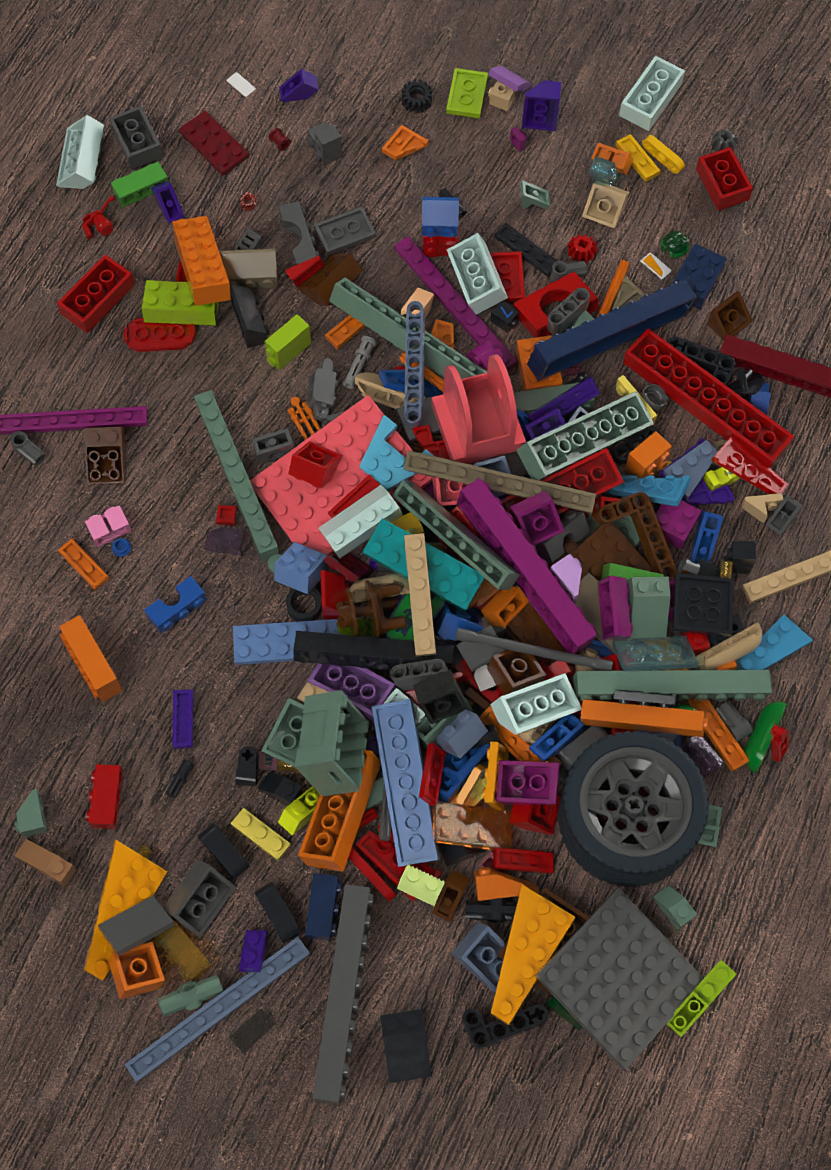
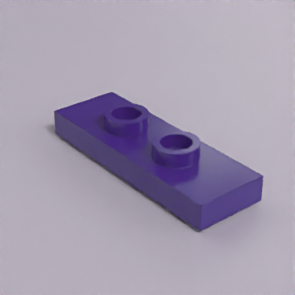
M193 689L173 690V749L193 748Z

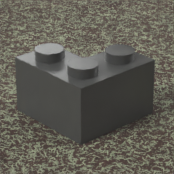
M324 122L307 130V143L310 148L313 147L317 160H321L323 165L342 158L341 136L334 124L328 126Z

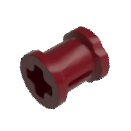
M275 128L269 133V140L277 145L279 151H284L289 147L291 140L282 134L280 128Z

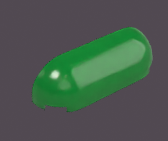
M776 701L767 704L761 710L753 727V733L749 736L744 753L749 760L747 763L748 768L754 773L757 772L772 738L770 734L771 729L775 724L778 726L787 704L785 702Z

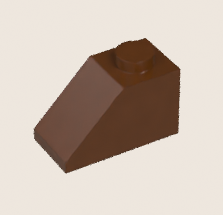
M452 870L444 883L432 913L451 922L471 879Z

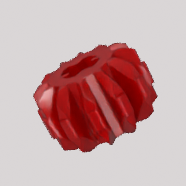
M579 233L576 237L572 236L567 245L568 256H572V261L583 260L587 264L588 260L592 261L597 254L596 241H593L592 236L587 237L586 233L583 236Z

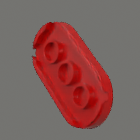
M137 318L125 327L123 336L125 335L124 340L127 346L136 352L181 350L193 343L196 338V328L194 324L144 322V318Z

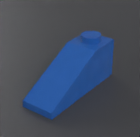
M701 510L690 556L692 563L699 559L711 561L723 516Z
M573 714L567 715L534 742L529 749L545 762L579 737L584 724Z

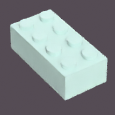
M655 56L621 103L619 116L649 131L682 85L685 70Z
M479 233L447 249L467 303L476 315L508 298L487 245Z

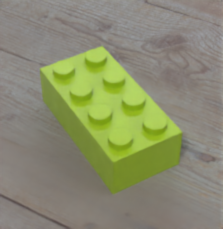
M146 280L142 303L144 322L216 326L219 302L195 306L187 282Z

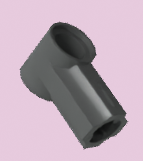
M583 260L571 263L557 261L552 266L550 279L552 282H555L572 272H575L579 277L587 276L586 263Z
M17 431L11 435V444L16 453L21 454L34 466L40 465L43 462L46 454L29 440L24 432ZM19 441H24L22 444H16Z
M730 701L725 702L716 709V712L737 742L753 733L748 720L740 716Z

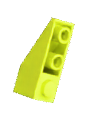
M313 786L310 787L283 810L278 823L293 836L312 818L320 793Z

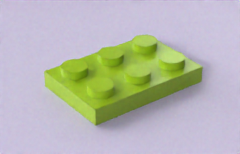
M455 68L446 114L480 119L488 73Z

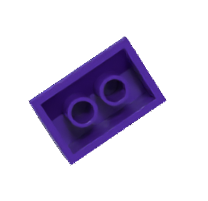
M544 80L525 93L522 128L556 131L561 82Z

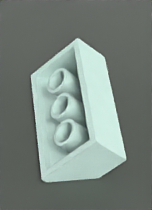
M86 115L67 128L56 186L84 189L94 183L96 179L95 171L98 166V155L101 150L100 144L103 137L104 125Z
M380 485L318 529L340 559L369 539L382 518L392 523L403 514L389 492Z
M565 673L501 696L491 704L498 722L515 735L582 710Z

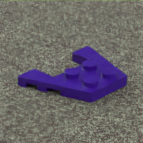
M702 438L699 441H697V443L692 448L690 447L682 456L675 459L672 463L665 467L660 472V477L666 478V476L663 474L666 468H668L670 465L675 463L677 460L682 458L691 450L699 446L705 440ZM702 478L689 499L686 500L683 496L681 500L689 505L733 503L735 498L728 485L709 491Z

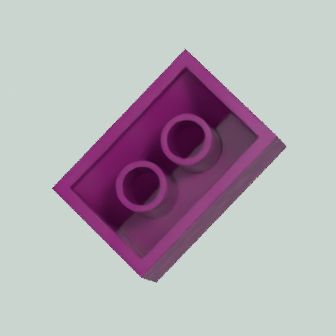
M608 576L597 582L602 640H624L630 638L633 632V626L629 618L631 613V605L628 603L629 585L626 584V578Z

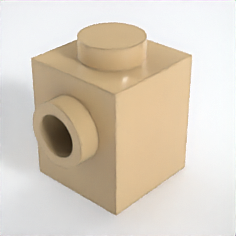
M497 81L488 92L490 97L489 104L508 111L515 99V91Z

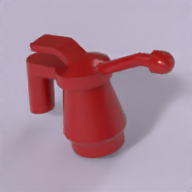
M114 196L109 197L101 210L88 213L82 218L84 221L82 228L88 240L93 237L90 226L95 224L98 233L103 236H107L113 231L111 221L102 212L109 202L115 200Z

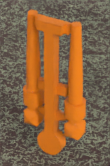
M293 397L291 398V405L293 407L287 411L302 437L306 440L308 438L301 423H305L311 436L315 433L308 420L311 419L317 431L321 428L313 417L312 408H309L306 404L307 401L302 402L303 408H301L300 399Z

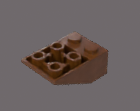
M124 427L84 428L87 485L125 483Z

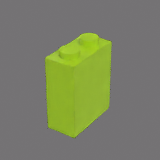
M296 314L265 340L266 360L272 367L275 366L278 370H281L311 344L310 326L299 315Z

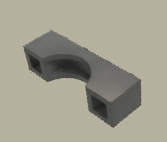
M299 201L279 206V215L284 230L294 232L301 238L299 245L292 250L295 265L318 256L319 252L314 249L316 247L315 239L313 236L310 237L309 234L311 232L310 224L305 222V208H301Z

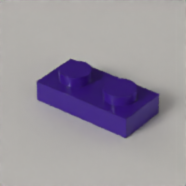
M246 930L239 964L241 972L261 973L268 938L267 931Z

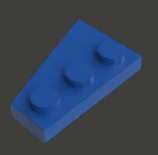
M380 370L378 376L384 388L405 392V370ZM424 379V396L435 397L442 395L441 390ZM413 380L410 384L416 385L419 381Z

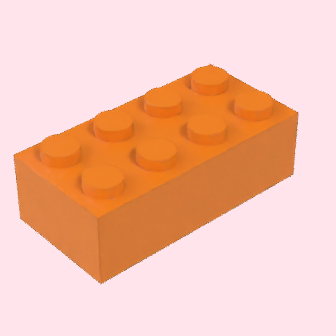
M79 615L60 625L59 628L62 633L59 636L95 699L99 697L101 702H104L122 692L123 690L81 616Z

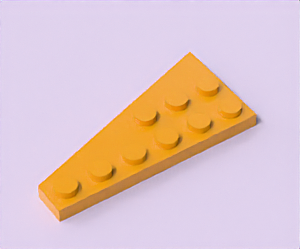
M114 840L113 853L109 861V870L103 886L98 916L93 929L92 942L89 946L84 971L101 981L105 979L110 970L108 960L114 949L100 932L98 925L153 896L168 872L118 840Z
M523 884L491 1009V1014L507 1025H510L538 979L535 975L551 959L575 920V916Z

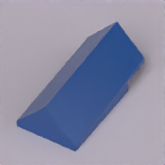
M490 744L469 750L461 758L450 755L448 752L446 753L438 800L446 807L463 788L474 767L487 759V749L490 748Z

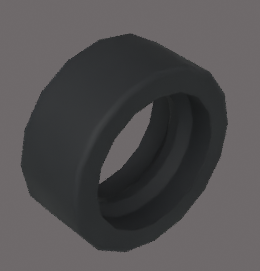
M313 588L307 594L313 596L316 605L311 612L303 614L298 613L294 609L293 601L297 596L305 593L291 589L286 597V607L290 617L297 622L314 621L322 612V597L319 591Z

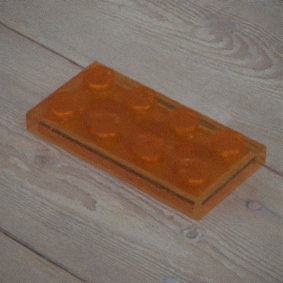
M437 801V805L433 806L434 842L494 850L495 847L512 849L511 823H509L510 811Z

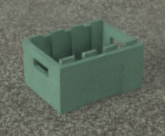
M342 690L305 696L304 715L295 768L322 796L358 792L362 784L363 774L361 771L364 767V750H366V733L368 732L369 721L366 720ZM345 707L350 714H345L341 708Z

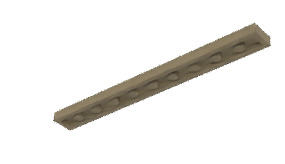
M409 450L403 469L466 485L481 478L483 482L488 483L492 491L526 499L546 491L553 499L554 505L592 513L596 498L594 493Z

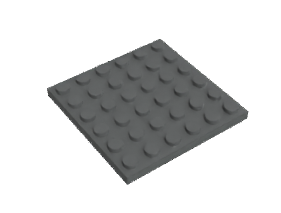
M616 888L535 975L622 1070H626L674 1016L677 1008L704 979L620 888Z

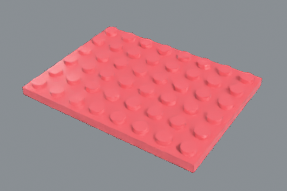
M369 395L250 480L255 493L293 543H299L326 555L335 552L318 528L332 519L328 512L368 476L360 469L359 465L384 416L383 412ZM397 430L386 440L405 458L408 450L412 451ZM309 441L342 455L330 482L323 488L313 487L310 483L297 480L295 477L288 475L292 455ZM416 474L409 478L408 481L415 482L418 486L424 488L432 482V477ZM397 486L388 492L399 506L401 503L393 497L394 492L398 488Z

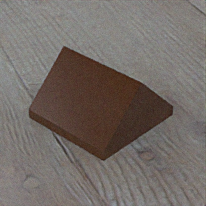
M736 291L710 312L707 325L723 340L726 334L735 336L752 322L739 291Z

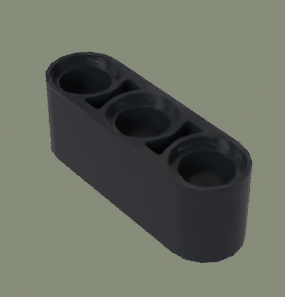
M214 823L197 836L234 880L250 867L244 857Z
M273 882L254 892L283 943L302 933Z

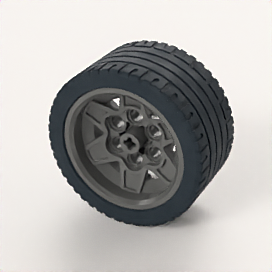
M630 731L599 739L578 756L565 781L558 807V824L562 840L566 844L568 852L570 851L572 858L576 860L579 866L583 867V870L589 872L593 877L596 876L601 881H606L608 884L640 887L641 885L647 886L650 883L654 884L659 880L665 879L673 874L675 870L679 869L686 861L705 830L709 813V802L707 801V787L703 782V776L700 775V770L695 766V762L689 758V755L683 752L679 746L676 747L673 742H668L665 738L657 737L658 735L639 733V731L630 733ZM632 774L640 776L637 779H635ZM607 781L609 782V791L599 790ZM623 787L627 789L628 794L622 795L618 792V789ZM660 790L663 791L666 797L659 795ZM638 791H647L648 797L640 796ZM607 804H614L617 810L610 811L607 808ZM654 808L657 811V815H650L647 809ZM596 813L608 818L604 829L599 823ZM623 822L626 828L620 830L616 827L615 823ZM668 822L665 831L660 834L657 823ZM643 824L646 827V831H638L636 825ZM629 835H633L639 844H628L623 841Z

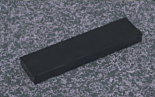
M505 223L494 234V238L510 250L521 252L522 258L545 276L549 277L551 275L552 266L557 260L510 225Z

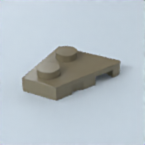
M625 277L612 310L616 307H624L630 301L640 300L646 294Z

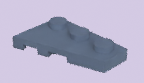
M706 440L666 468L663 474L665 476H674V478L690 476L691 481L683 495L688 500L713 464L711 459L718 451Z

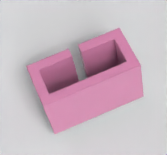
M120 505L107 509L104 515H93L85 521L96 547L131 532L129 523Z

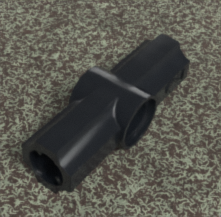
M490 899L488 901L466 900L465 919L487 920L491 923L513 921L518 902H506L503 899Z

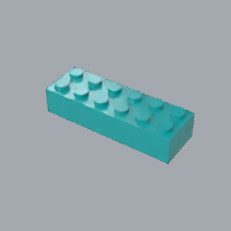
M382 518L364 548L363 555L408 580L404 535L412 534ZM425 542L430 593L466 612L485 577L478 571Z

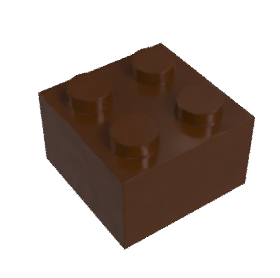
M506 650L493 655L487 667L503 695L540 683L546 676L534 655Z

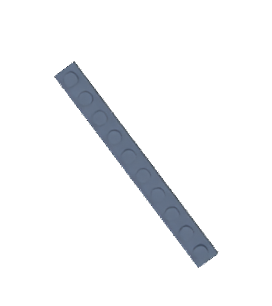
M299 937L295 938L263 962L261 973L249 972L124 1065L138 1083L307 958L310 952Z

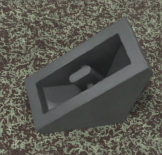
M787 494L766 525L781 536L797 518L803 505Z

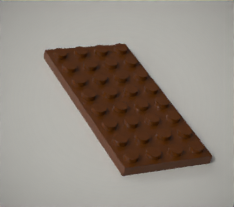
M613 522L598 526L570 553L573 558H577L581 563L580 581L588 573L598 581H601L603 565L609 563L653 572L651 566ZM530 602L506 626L519 642L566 652ZM534 655L538 663L546 661L551 665L558 661Z

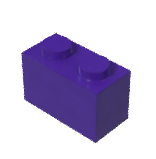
M554 409L521 428L527 440L530 441L566 423L559 409Z

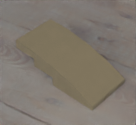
M588 573L580 581L575 606H579L587 622H591L594 625L597 634L596 638L617 656H621L637 639L602 640L597 583L599 581Z

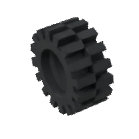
M413 80V83L409 81L408 85H404V88H402V105L405 106L406 110L409 108V112L415 110V113H418V110H420L422 113L424 109L427 111L428 106H431L432 89L430 85L427 86V82L422 83V80H419V82ZM413 94H421L423 95V98L413 99L410 96Z

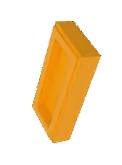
M481 764L474 767L456 798L457 803L463 805L467 802L486 767Z

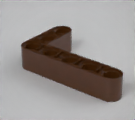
M638 492L599 507L594 511L593 519L601 525L630 514L652 571L663 574L664 569H666L669 581L675 578L677 568L646 493ZM636 497L640 500L639 506L635 502ZM619 504L624 508L623 513L619 510ZM602 511L607 513V519L603 518ZM643 515L647 518L646 524L642 520ZM650 533L654 536L653 542L649 538ZM657 551L661 554L660 560L656 556Z

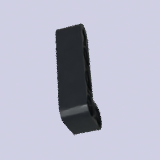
M674 336L669 338L668 343L723 384L728 385L735 367V360L731 356Z
M537 1004L517 1012L510 1025L501 1020L485 1025L481 1013L477 1009L470 1008L464 1012L462 1023L472 1047L476 1050H484L542 1026L548 1018V1010L545 1006ZM535 1011L543 1013L541 1020L538 1017L533 1018L530 1021L531 1025H529L528 1018L533 1017ZM473 1014L477 1017L478 1022L473 1025L469 1024L466 1021V1017ZM516 1018H520L524 1021L525 1025L519 1029L514 1026L513 1021ZM497 1026L503 1027L505 1035L501 1037L496 1036L494 1028ZM477 1034H482L486 1038V1042L479 1045L474 1041V1037Z

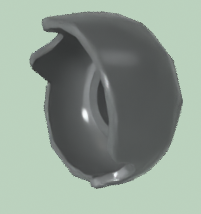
M647 385L641 392L642 398L653 411H659L668 404L669 396L665 394V391L659 385Z

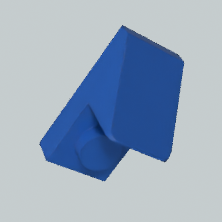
M763 383L755 395L749 394V403L765 415L768 412L771 393H769V383Z

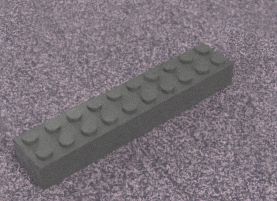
M345 884L313 1092L315 1103L340 1106V1102L345 1101L346 1086L343 1085L344 1079H348L350 1068L346 1061L347 1057L351 1058L353 1045L349 1041L350 1036L355 1034L356 1023L353 1020V1014L357 1015L359 1007L356 993L360 994L362 986L359 972H364L365 956H362V952L367 951L368 935H365V931L370 930L371 915L368 914V911L373 910L374 894H370V887Z

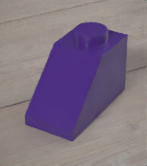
M300 69L279 87L282 102L305 100L319 90L317 77L303 69Z
M166 181L151 188L156 202L168 223L185 217L171 183Z

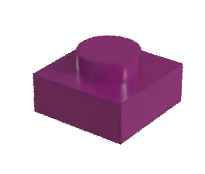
M516 126L511 129L510 141L520 152L525 149L527 138L524 132L520 131Z

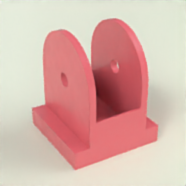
M498 354L489 356L487 373L461 379L453 365L445 367L443 395L432 397L431 406L450 460L469 464L516 452L519 447L526 443L517 419L516 403L511 381L504 362Z

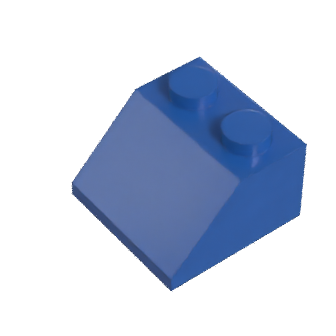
M422 197V236L458 237L459 198Z

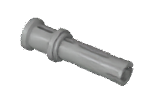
M362 336L359 349L355 351L356 357L343 382L346 388H354L355 377L361 373L365 362L371 357L370 353L373 347L377 344L376 340L369 336ZM356 366H358L354 376H352Z

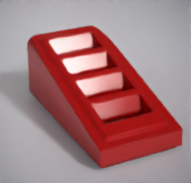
M318 255L287 269L285 272L295 286L298 287L325 265Z

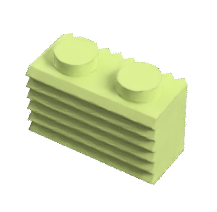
M409 864L403 872L397 889L435 906L444 886V880L441 881L440 878L437 879L432 875L429 876V873L426 874L425 871L422 872L417 868L414 869V866L411 867Z

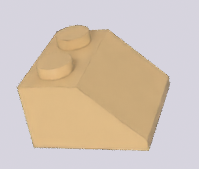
M598 180L595 181L582 217L615 229L630 192Z

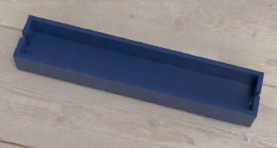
M686 280L679 283L676 281L665 289L660 288L651 295H644L640 300L630 301L624 307H616L608 314H600L592 321L587 320L576 328L571 327L562 334L557 333L546 341L541 340L537 342L527 365L539 382L640 337L648 328L653 331L686 316L697 296Z

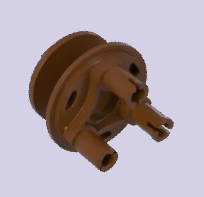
M366 580V606L354 608L350 589H345L346 601L336 603L339 613V627H351L354 636H358L356 617L369 615L372 631L376 638H379V635L387 633L389 630L406 628L404 616L386 619L383 611L394 610L398 605L393 604L398 603L397 597L381 600L385 596L400 594L398 582L386 585H373L369 580Z

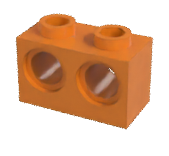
M597 143L591 158L595 165L624 175L628 174L633 161L630 153L601 143Z

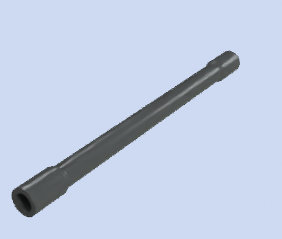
M457 628L455 639L460 641L484 644L586 666L600 671H611L613 664L610 660L563 652L480 634L462 628Z

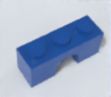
M192 576L176 586L177 594L180 596V601L176 605L168 606L161 599H158L144 609L147 618L160 633L171 629L175 622L186 618L190 611L201 607L205 600H207L205 592Z

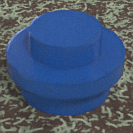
M123 538L115 540L112 544L113 553L118 557L128 555L131 551L130 542Z

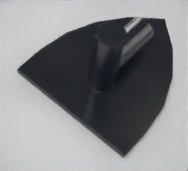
M738 367L739 379L727 386L737 394L755 395L762 387L763 380L758 373L753 374L751 369L745 372L744 367Z

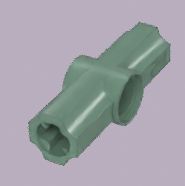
M215 975L197 983L193 981L186 982L177 991L157 998L162 1015L165 1017L182 1009H196L202 1004V1001L221 994L223 989L218 976Z

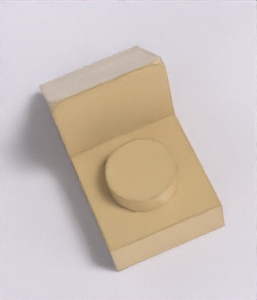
M779 493L745 497L742 508L764 523L767 518V510H776L783 501V495Z

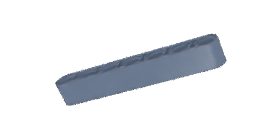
M418 301L410 302L406 311L404 416L407 425L411 429L423 424L425 312L423 305ZM414 310H420L418 314H412ZM414 327L420 328L417 332H412L411 330ZM413 345H419L418 349H411ZM412 363H419L417 367H411ZM413 380L419 381L416 385H411L410 383ZM412 398H418L416 403L410 402ZM413 415L418 416V419L415 421L409 420Z

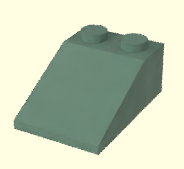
M632 577L626 580V584L629 585L628 603L631 605L629 618L633 626V632L628 639H665L667 636L670 605L669 577Z
M288 698L262 749L263 753L295 767L296 754L300 742L304 715L303 704Z

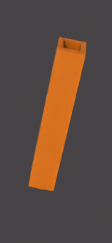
M584 699L580 717L581 722L589 726L703 737L704 731L708 730L709 719L705 718L704 711Z

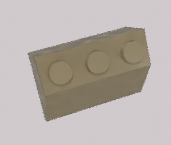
M275 249L221 251V259L230 285L234 284L250 289L255 287H278Z

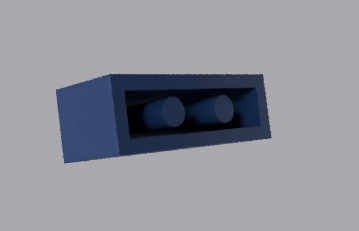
M313 873L305 932L307 939L331 941V936L336 934L337 923H333L334 915H338L339 903L336 902V897L341 894L342 882H338V876Z

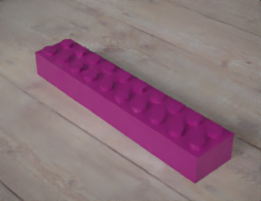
M478 478L461 489L457 501L458 506L489 548L520 574L515 583L523 591L566 652L578 654L587 648L597 635L594 625L591 622H587L582 609L579 606L576 607L572 602L570 593L567 590L564 591L558 577L552 575L549 571L547 562L544 559H540L537 555L535 546L532 543H528L525 533L514 524L511 514L506 513L502 508L503 505L500 499L493 496L488 483Z

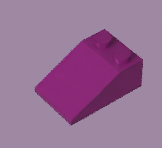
M499 760L496 801L508 805H557L560 764Z

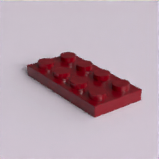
M206 110L179 128V133L222 176L249 158V153Z

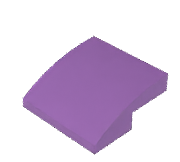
M496 66L490 70L489 76L516 92L519 90L524 92L532 86V83L504 66Z

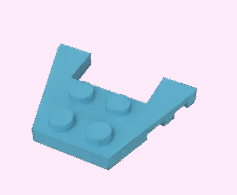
M384 415L359 467L367 475L370 474L387 491H390L399 486L402 480L408 481L409 478L418 473L403 470L406 458L386 442L398 427ZM426 449L422 452V454L434 456Z

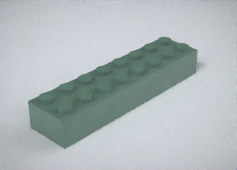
M637 391L526 442L516 451L531 479L541 481L605 448H609L642 432L653 425L654 422Z

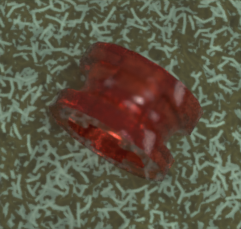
M251 193L241 196V208L246 211L253 210L256 206L255 196Z

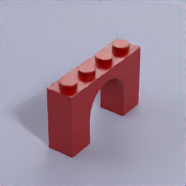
M572 272L525 298L519 299L514 303V308L519 311V321L534 338L552 335L547 328L548 317L542 311L547 304L555 301H564L576 289L585 288L590 293L589 306L586 311L591 314L598 310V297L575 272Z

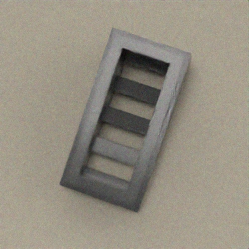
M247 229L233 250H258L262 245V237Z

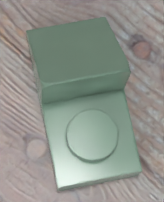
M523 180L520 181L523 210L532 204L544 209L550 206L549 191Z

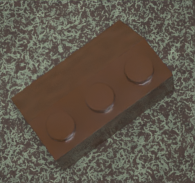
M332 254L324 262L325 266L298 287L299 291L318 305L329 306L333 304L330 302V297L334 285L343 278L354 282L363 271L352 254Z

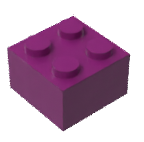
M546 491L510 506L517 527L523 530L529 544L536 545L564 532L553 499Z
M682 500L678 507L661 504L656 517L666 542L682 549L699 519L701 510Z

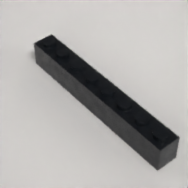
M296 630L293 658L294 661L301 663L331 664L380 670H391L399 664L441 659L445 662L448 670L452 672L454 644L435 643L436 655L416 657L415 643L410 640Z

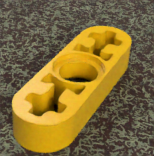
M653 135L647 136L642 141L644 149L673 173L678 174L685 168L683 160Z

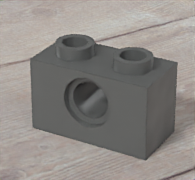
M288 428L252 439L259 465L280 459L294 449Z

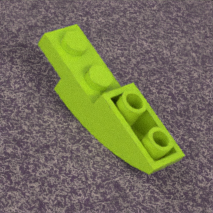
M720 960L677 1008L667 1025L682 1037L737 973Z

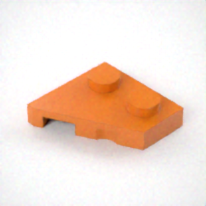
M401 125L382 147V153L394 160H398L427 147L429 140Z

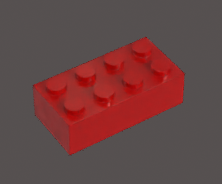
M105 254L57 302L60 314L85 333H88L135 285L133 275Z

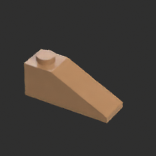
M25 839L14 855L19 860L66 887L76 872L75 867L71 863Z

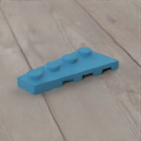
M621 475L624 482L607 491L606 494L627 497L638 492H644L648 495L650 502L678 507L691 479L690 476H683V478H674V476H666V478H655V476L637 478V475Z
M783 615L762 636L760 645L736 662V670H766L771 665L780 662L783 658L797 652L802 647L811 644L813 639L787 616Z

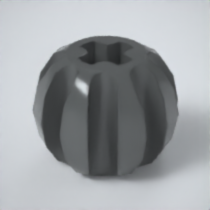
M722 129L712 137V149L717 152L731 147L734 151L737 145V137L731 130Z

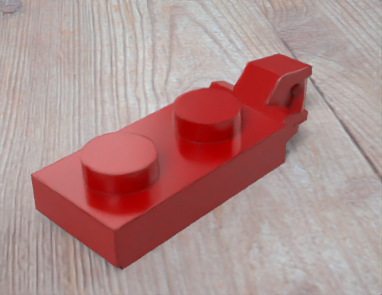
M775 724L770 732L772 735L770 741L772 743V759L780 763L789 748V731Z

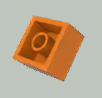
M655 431L629 453L625 470L630 475H637V478L654 476L658 469L661 471L667 466L672 446Z
M153 942L141 944L120 956L113 951L108 960L120 1000L158 990L165 981Z

